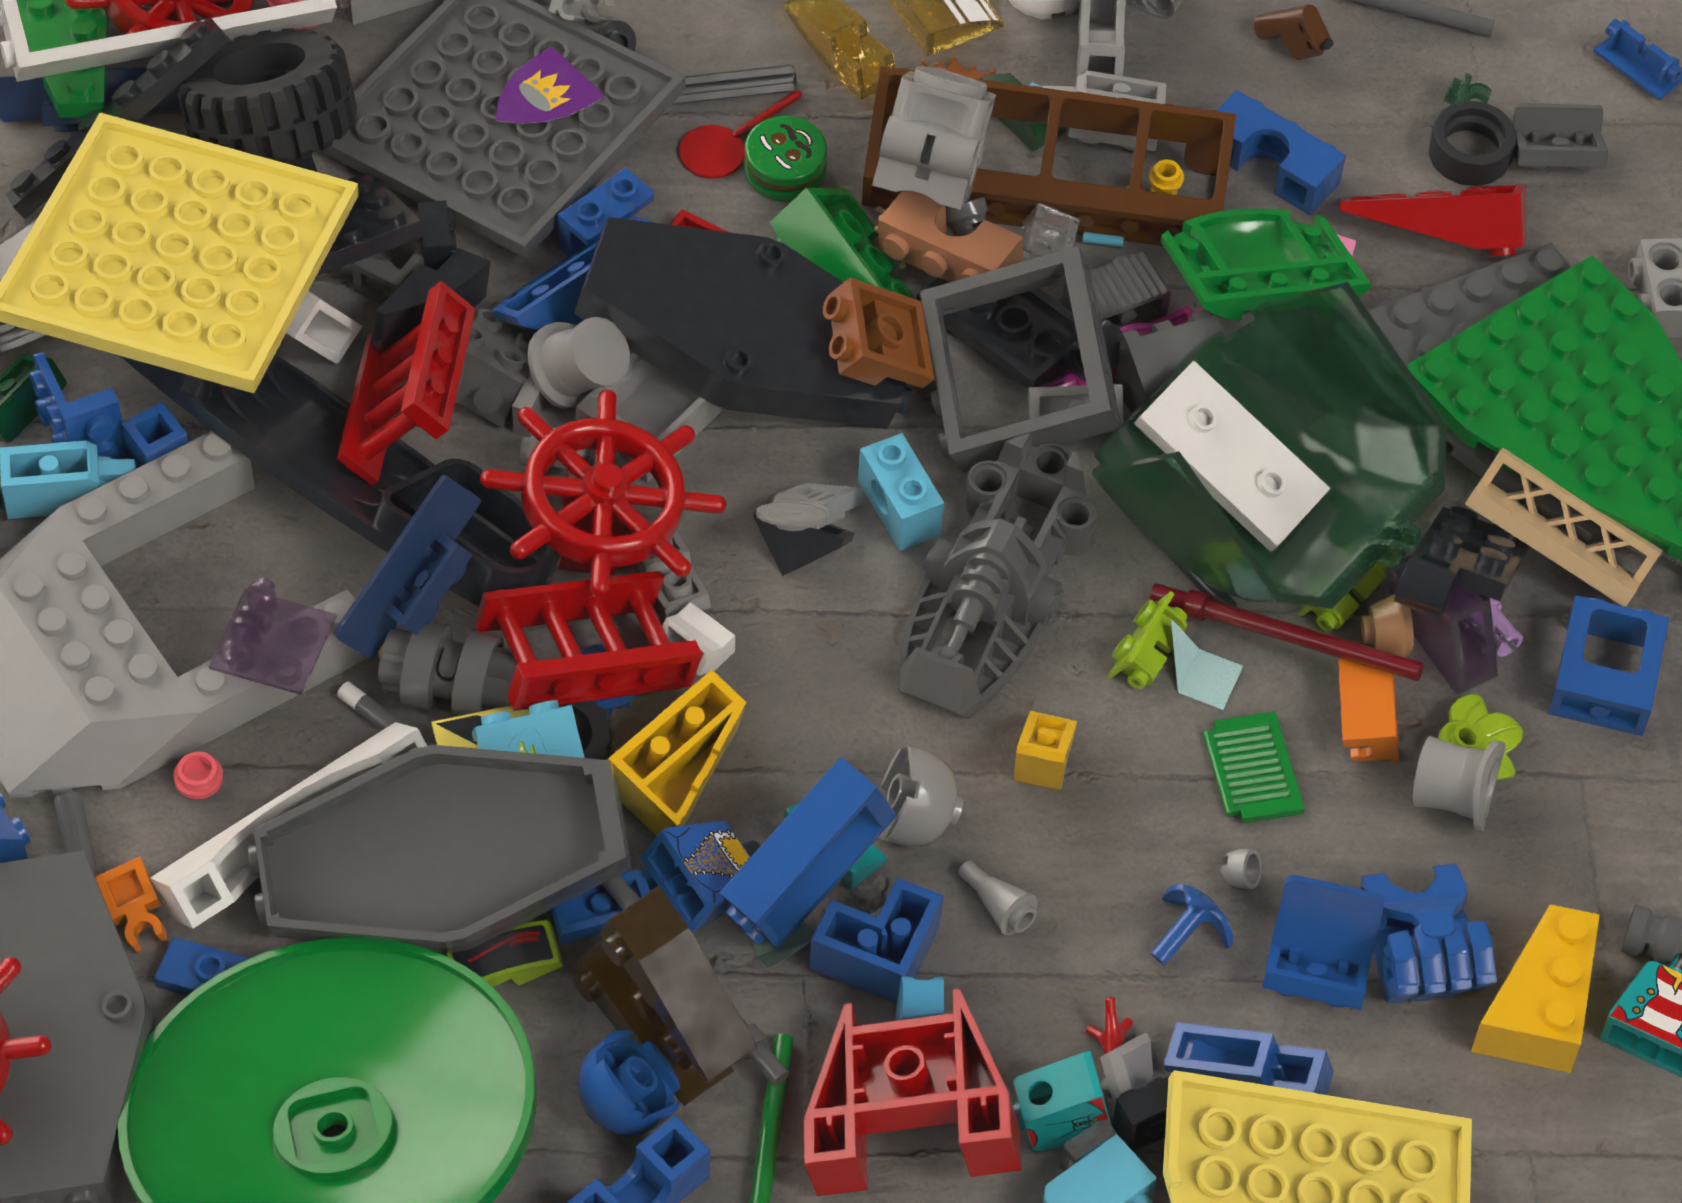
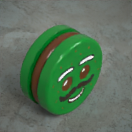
M777 116L760 122L750 131L745 142L744 172L748 183L756 192L772 200L793 201L806 187L819 188L822 185L827 168V143L824 135L815 125L794 116Z

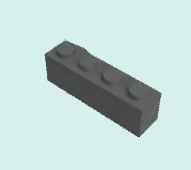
M1285 307L1261 311H1245L1241 321L1223 318L1215 314L1210 315L1204 309L1191 313L1188 321L1180 325L1173 326L1169 320L1153 324L1152 333L1140 336L1136 330L1124 332L1121 335L1114 384H1122L1123 402L1138 419L1193 361L1203 368L1224 389L1236 384L1244 385L1257 374L1273 366H1285L1297 356L1302 328Z

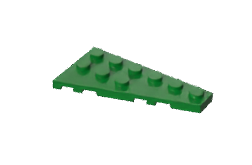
M16 0L29 52L108 38L109 18L103 8L73 10L67 7L65 0ZM107 65L42 77L44 87L60 118L85 117L94 110L101 111L106 107Z

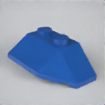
M635 216L629 219L644 222H652ZM599 239L591 245H585L510 294L501 304L492 309L495 317L537 331L541 327L555 322L570 323L575 326L580 324L584 320L574 314Z

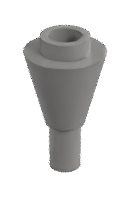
M971 860L966 861L960 867L958 875L978 892L979 898L1004 935L1024 932L1033 924L1037 916L1036 909L1038 905L1035 895L998 878L990 877Z

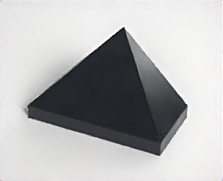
M756 508L753 514L782 576L852 542L855 534L832 524L820 529L807 528L802 531H786L757 518Z

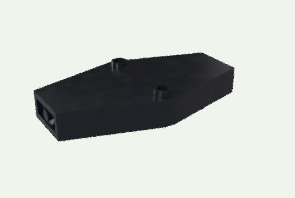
M608 217L597 243L574 314L583 320L591 317L608 319L625 336L630 351L709 403L731 411L887 429L896 412L904 414L913 390L907 387L905 382L886 377L875 386L839 374L837 360L833 359L829 354V344L833 337L831 320L826 319L823 315V305L827 296L844 282L786 244L762 236Z

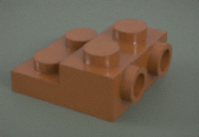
M851 277L827 296L823 305V315L826 319L831 320L833 337L829 344V354L833 359L837 360L840 375L875 386L886 377L920 388H924L934 380L922 301Z

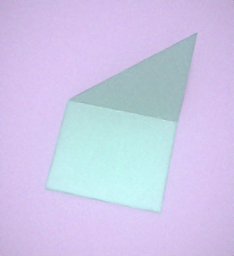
M1171 619L1178 693L1223 710L1243 669V665L1199 649Z

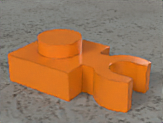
M140 856L95 876L115 925L118 926L127 922L124 930L125 938L137 953L142 951L138 937L145 928H153L161 942L167 939L164 925L157 916L149 912L162 906V903L150 880L151 876L146 864Z

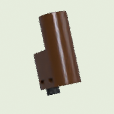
M1311 4L1260 14L1254 21V30L1258 38L1268 40L1282 37L1291 56L1296 60L1320 56L1324 50H1329L1334 45L1319 11Z

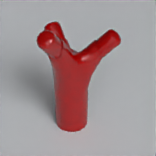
M1107 997L1105 999V1031L1103 1032L1093 1025H1089L1086 1029V1033L1096 1039L1103 1047L1104 1054L1123 1045L1126 1033L1133 1025L1131 1018H1125L1122 1023L1118 1024L1114 997Z

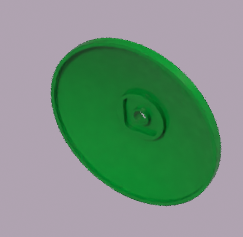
M353 937L319 939L292 944L245 960L219 973L198 987L168 1013L143 1045L120 1118L118 1119L119 1149L128 1182L138 1203H492L515 1173L527 1149L534 1127L537 1108V1083L531 1050L525 1032L515 1013L503 997L486 980L468 967L443 954L400 941ZM333 1125H342L347 1128L341 1135L336 1137H325L322 1135L325 1129Z

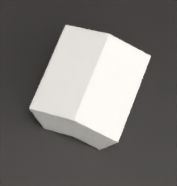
M692 602L686 605L678 614L666 617L662 625L669 641L672 643L696 640L703 654L696 672L699 676L711 670L715 671L735 652V635Z

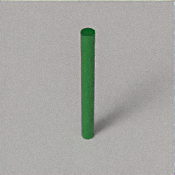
M778 1033L774 1035L771 1052L789 1072L794 1038L785 1033ZM788 1077L776 1086H773L767 1079L749 1203H770Z

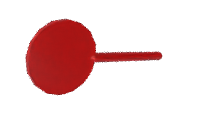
M794 91L734 131L719 125H704L689 131L682 138L679 146L681 163L689 172L707 179L724 178L735 173L742 166L745 158L744 142L740 137L751 131L760 122L769 119L800 99L802 96L801 91Z

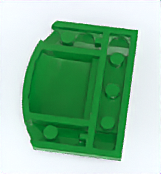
M1236 209L1220 211L1184 221L1182 232L1172 237L1170 232L1166 231L1162 234L1160 241L1202 307L1215 315L1236 321L1242 320L1243 312L1261 311L1264 309L1316 303L1325 312L1361 296L1369 291L1371 285L1327 219L1317 215L1314 216L1313 225L1293 221L1290 217V210Z

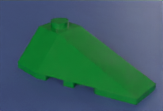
M806 187L769 222L778 234L776 237L777 241L786 244L842 282L851 277L914 299L909 288L893 278L891 270L896 264L886 253H882L876 247L873 240L879 234L874 231V224L848 189Z

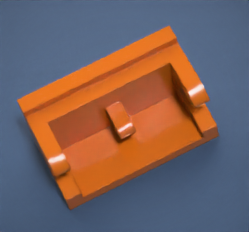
M1338 658L1343 747L1354 748L1350 749V759L1354 761L1390 760V762H1399L1394 674Z

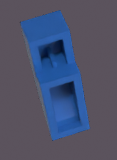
M1176 1022L1164 1062L1165 1070L1171 1073L1176 1070L1328 1095L1334 1073L1326 1050L1279 1045L1273 1033Z

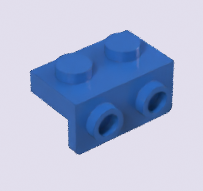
M625 167L558 214L559 249L567 256H570L585 245L593 244L600 238L608 217L631 218L654 201V191Z

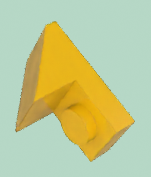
M1030 711L1017 745L1014 779L1018 782L1060 790L1063 784L1068 755L1074 740L1077 721Z

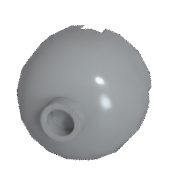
M907 746V749L902 747L897 751L888 766L880 788L888 791L886 800L897 817L878 838L904 846L917 847L927 845L941 836L949 824L955 825L962 812L963 798L957 796L958 784L951 767L942 758Z

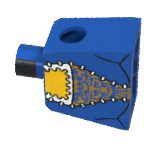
M723 821L662 829L641 855L640 859L657 885L662 889L688 925L691 932L694 933L725 914L730 904L719 892L758 850L760 844L754 840L741 843L729 824Z

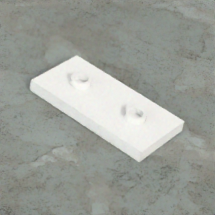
M1195 361L1134 422L1147 437L1270 552L1288 536L1331 489Z

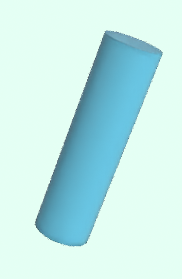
M1084 232L1082 243L1122 248L1124 237Z

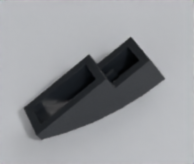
M458 248L438 270L420 264L376 311L372 347L378 350L387 349L421 324L428 292L440 281L444 282L475 308L486 298L491 261Z

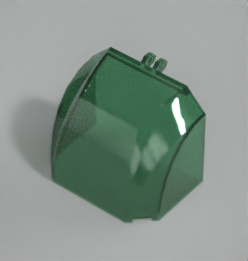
M1348 282L1263 303L1252 310V314L1256 319L1233 334L1225 337L1219 331L1209 337L1095 451L1094 456L1100 465L1092 470V475L1124 514L1160 549L1189 572L1219 592L1249 602L1333 609L1377 561L1388 567H1393L1395 565L1398 566L1404 560L1403 558L1406 555L1405 549L1415 548L1423 537L1422 529L1414 524V522L1445 490L1447 424ZM1193 361L1203 368L1331 488L1272 552L1212 498L1180 451L1166 454L1134 424Z

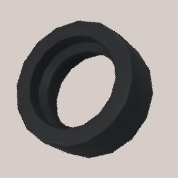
M1470 100L1453 103L1442 110L1434 121L1429 143V157L1434 168L1445 178L1453 182L1469 186L1490 184L1504 176L1511 165L1516 145V130L1511 119L1504 112L1488 103ZM1461 131L1478 132L1489 137L1497 145L1498 150L1483 156L1467 155L1456 150L1448 142L1447 137Z

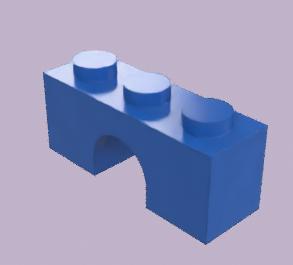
M1238 90L1217 109L1220 112L1236 114L1229 166L1232 169L1238 171L1247 161L1258 157L1276 161L1280 165L1278 167L1274 194L1308 215H1311L1340 184L1346 155L1338 151L1333 145L1321 141L1301 129L1295 122L1286 120L1266 108L1258 100L1251 99Z
M675 1115L636 1146L635 1160L619 1180L606 1188L598 1179H595L567 1203H680L710 1178V1149Z

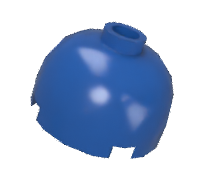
M628 1030L613 1031L597 1044L583 1059L577 1080L580 1099L588 1117L604 1129L621 1136L648 1133L672 1116L679 1109L680 1102L674 1104L673 1094L680 1089L670 1062L650 1041L645 1042L641 1046L636 1041L629 1039L635 1033Z

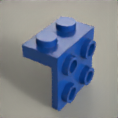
M44 353L34 354L36 370L29 372L33 389L39 399L35 401V406L43 426L51 425L55 433L51 435L52 443L86 440L97 445L99 456L111 457V459L128 458L121 425L123 421L120 404L113 388L67 403Z
M1298 875L1287 877L1277 914L1262 988L1276 991L1288 997L1300 996L1322 1001L1337 1008L1349 1007L1361 1010L1366 991L1369 966L1383 912L1384 898L1375 892Z

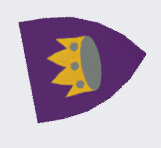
M550 47L521 66L506 83L498 100L495 121L519 124L547 122L574 114L602 99L605 95L557 50Z

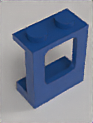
M1575 595L1566 624L1567 632L1548 714L1643 737L1652 711L1670 617L1657 615L1646 609H1632L1610 604L1599 598H1585ZM1587 634L1643 647L1639 670L1635 673H1628L1586 662L1583 658Z

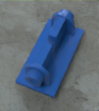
M1617 19L1612 20L1605 30L1609 37L1593 50L1594 53L1659 101L1682 83L1680 60L1676 57L1672 58L1653 43L1650 46L1646 45V38L1630 27V23L1626 20L1621 22Z

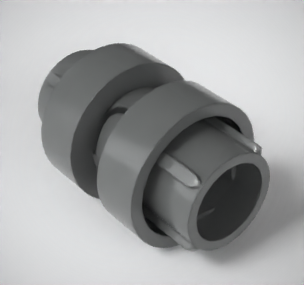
M431 621L422 627L417 636L401 625H396L394 629L389 630L382 648L378 681L383 689L399 692L400 702L404 705L431 711L437 705L439 698L452 700L451 710L453 716H462L510 706L507 695L517 663L511 650L504 648V639L501 636L472 630L465 643L453 641V629L448 624Z

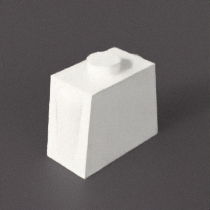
M308 291L286 333L338 365L363 326Z

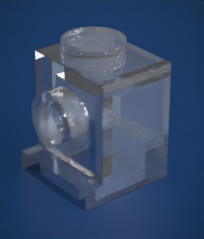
M1038 203L1023 221L1021 228L1023 229L1021 235L1023 237V261L1072 248L1080 219Z

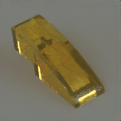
M789 0L784 2L786 13L803 38L827 68L861 100L876 93L880 66L895 68L893 52L869 35L866 19L840 0Z

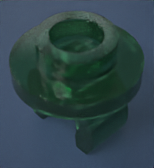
M1466 72L1462 80L1456 77L1453 78L1443 101L1450 105L1468 100L1471 101V99H1479L1487 103L1492 90L1482 83L1470 84L1472 75Z

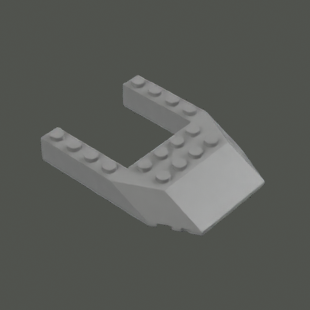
M213 431L59 507L0 559V785L9 799L33 797L42 792L51 793L52 795L66 794L72 791V788L99 785L102 786V790L121 789L368 659L338 640L333 634L335 628L355 601V598L346 589L177 677L105 574L101 566L255 489L251 459Z

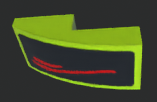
M548 920L521 924L473 949L447 953L449 958L468 967L486 980L492 987L510 979L520 986L564 966L552 925Z

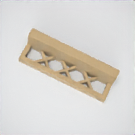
M1503 447L1465 503L1471 509L1623 607L1628 605L1640 583L1662 552L1660 548L1588 505ZM1503 463L1520 474L1523 491L1506 493L1491 483ZM1530 481L1538 485L1539 488L1532 489ZM1552 494L1560 500L1564 516L1546 519L1537 513L1534 496ZM1526 498L1527 506L1518 499ZM1570 507H1572L1580 513L1571 514ZM1589 519L1594 521L1601 527L1604 542L1587 545L1577 539L1573 522ZM1566 524L1567 531L1557 525ZM1610 532L1620 539L1611 540ZM1631 545L1647 557L1633 575L1617 564L1613 548ZM1606 550L1607 557L1597 551Z

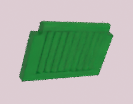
M1275 711L1215 720L1214 729L1206 730L1202 733L1227 817L1240 816L1242 824L1304 814L1305 808Z

